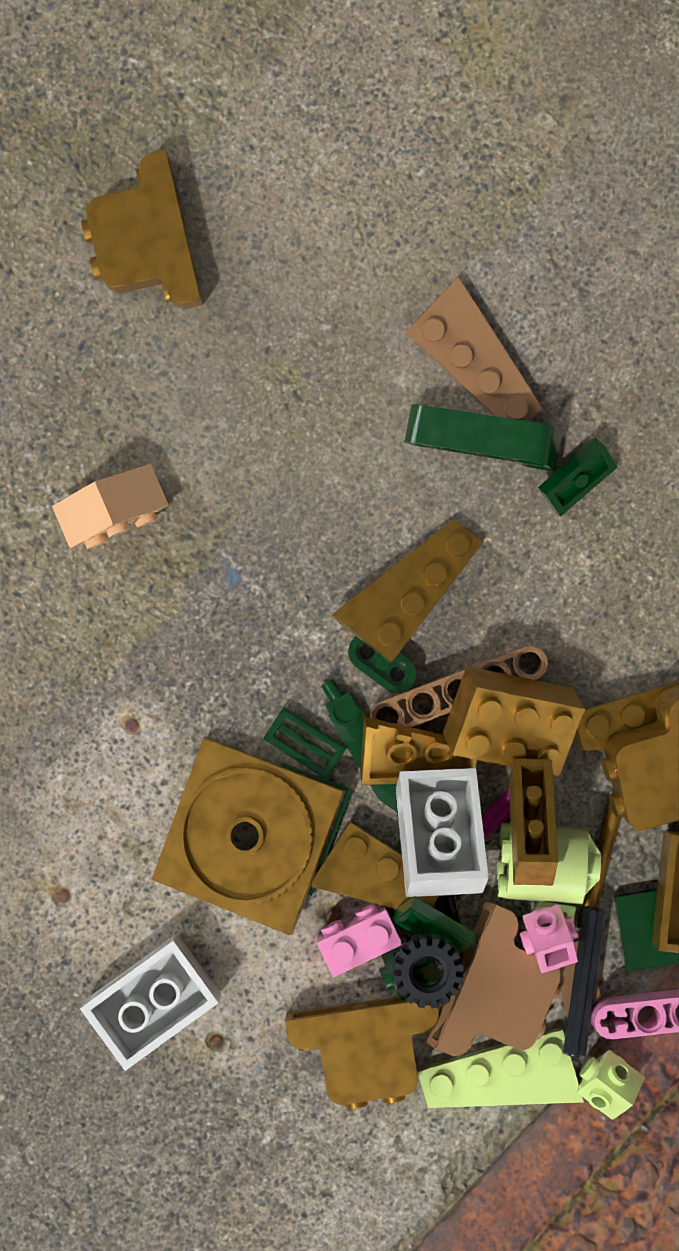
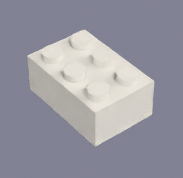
M476 768L400 772L396 786L406 897L483 893L489 876Z
M176 933L88 997L80 1007V1010L126 1071L217 1005L220 1001L221 992L178 933Z

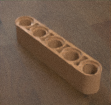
M526 645L469 667L486 670L488 667L496 665L501 668L503 674L536 680L546 672L548 661L541 649ZM526 652H533L538 658V667L532 673H524L519 667L520 657ZM466 668L376 702L371 708L370 718L376 719L379 709L389 706L397 711L398 718L395 724L413 727L450 713L454 700L448 695V685L453 680L462 679ZM419 693H428L433 700L432 708L424 714L417 713L412 708V699Z

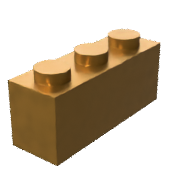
M513 759L509 780L513 885L553 886L558 865L552 759Z

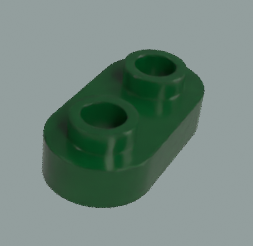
M357 636L352 639L349 644L348 655L356 668L389 692L399 694L412 688L416 681L417 672L414 664L407 657L399 652L390 663L374 650V655L369 659H365L360 655V648L366 643ZM394 667H401L404 670V678L402 680L394 681L391 679L390 671Z

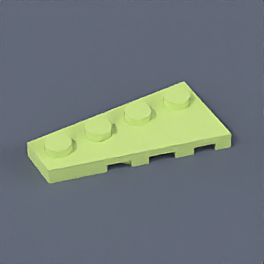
M562 1027L544 1031L542 1037L526 1050H518L502 1043L417 1068L428 1108L579 1103L584 1101L582 1096L577 1093L579 1084L571 1057L563 1052L565 1036Z

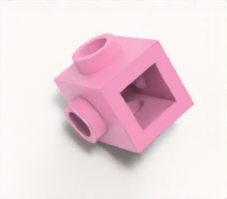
M559 904L551 907H541L532 913L522 916L526 931L521 932L520 937L526 954L534 953L541 974L578 962L573 940L578 939V934L572 917L564 918Z

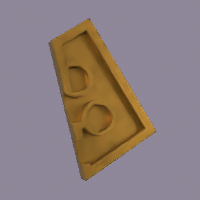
M364 717L360 768L362 785L397 784L399 773L403 771L476 768L477 760L452 755L447 741L442 734Z
M351 821L311 884V887L394 909L413 898L406 897L402 854ZM439 895L418 896L416 898L432 907Z

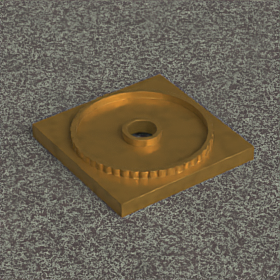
M203 738L151 880L287 935H292L346 791L210 738ZM241 822H249L258 830V842L250 850L239 848L233 838L234 829Z

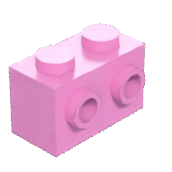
M375 903L356 911L355 918L344 923L341 920H336L320 929L322 933L317 935V945L333 978L402 945L399 931L392 921L386 906L380 905L377 907Z

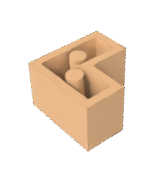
M148 464L94 481L53 505L52 508L69 547L73 548L85 544L87 549H91L107 542L106 534L110 538L129 530L128 524L134 522L136 527L139 528L158 519L156 513L168 507L169 504L152 465Z

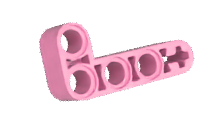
M679 989L602 997L601 1000H597L593 1004L590 1024L606 1039L679 1032V1018L675 1016V1010L679 1005ZM645 1006H652V1017L648 1021L638 1022L637 1017L640 1009ZM611 1011L616 1017L609 1018V1024L605 1025L601 1019L607 1018V1012ZM622 1017H626L628 1023Z

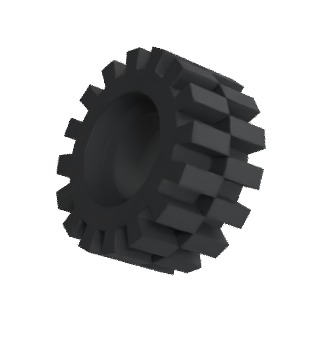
M425 933V936L421 937L418 934L412 936V940L409 942L405 941L401 945L400 951H397L394 956V981L400 995L403 994L406 1001L410 1004L414 1002L418 1007L424 1009L425 1005L431 1006V1009L438 1008L437 1004L442 1002L446 1005L450 1002L452 995L456 996L458 994L459 986L463 984L464 968L460 955L451 942H447L440 935L435 937L432 936V933ZM425 956L435 957L443 965L442 977L432 985L421 984L413 976L415 963Z

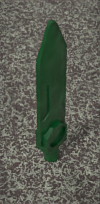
M334 678L321 685L330 701L325 704L329 711L328 717L357 765L361 768L364 717L367 716L357 699L352 698L348 691L342 693ZM397 784L370 785L377 798L398 813Z

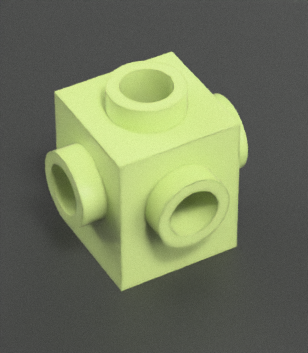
M608 1050L599 1058L591 1057L580 1071V1076L583 1079L577 1093L585 1098L594 1108L600 1110L613 1120L633 1106L645 1077L627 1064L624 1059Z

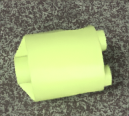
M511 822L501 823V857H498L497 860L498 897L515 900L582 904L588 891L599 882L601 873V852L587 831V828L556 825L558 865L553 886L513 885Z

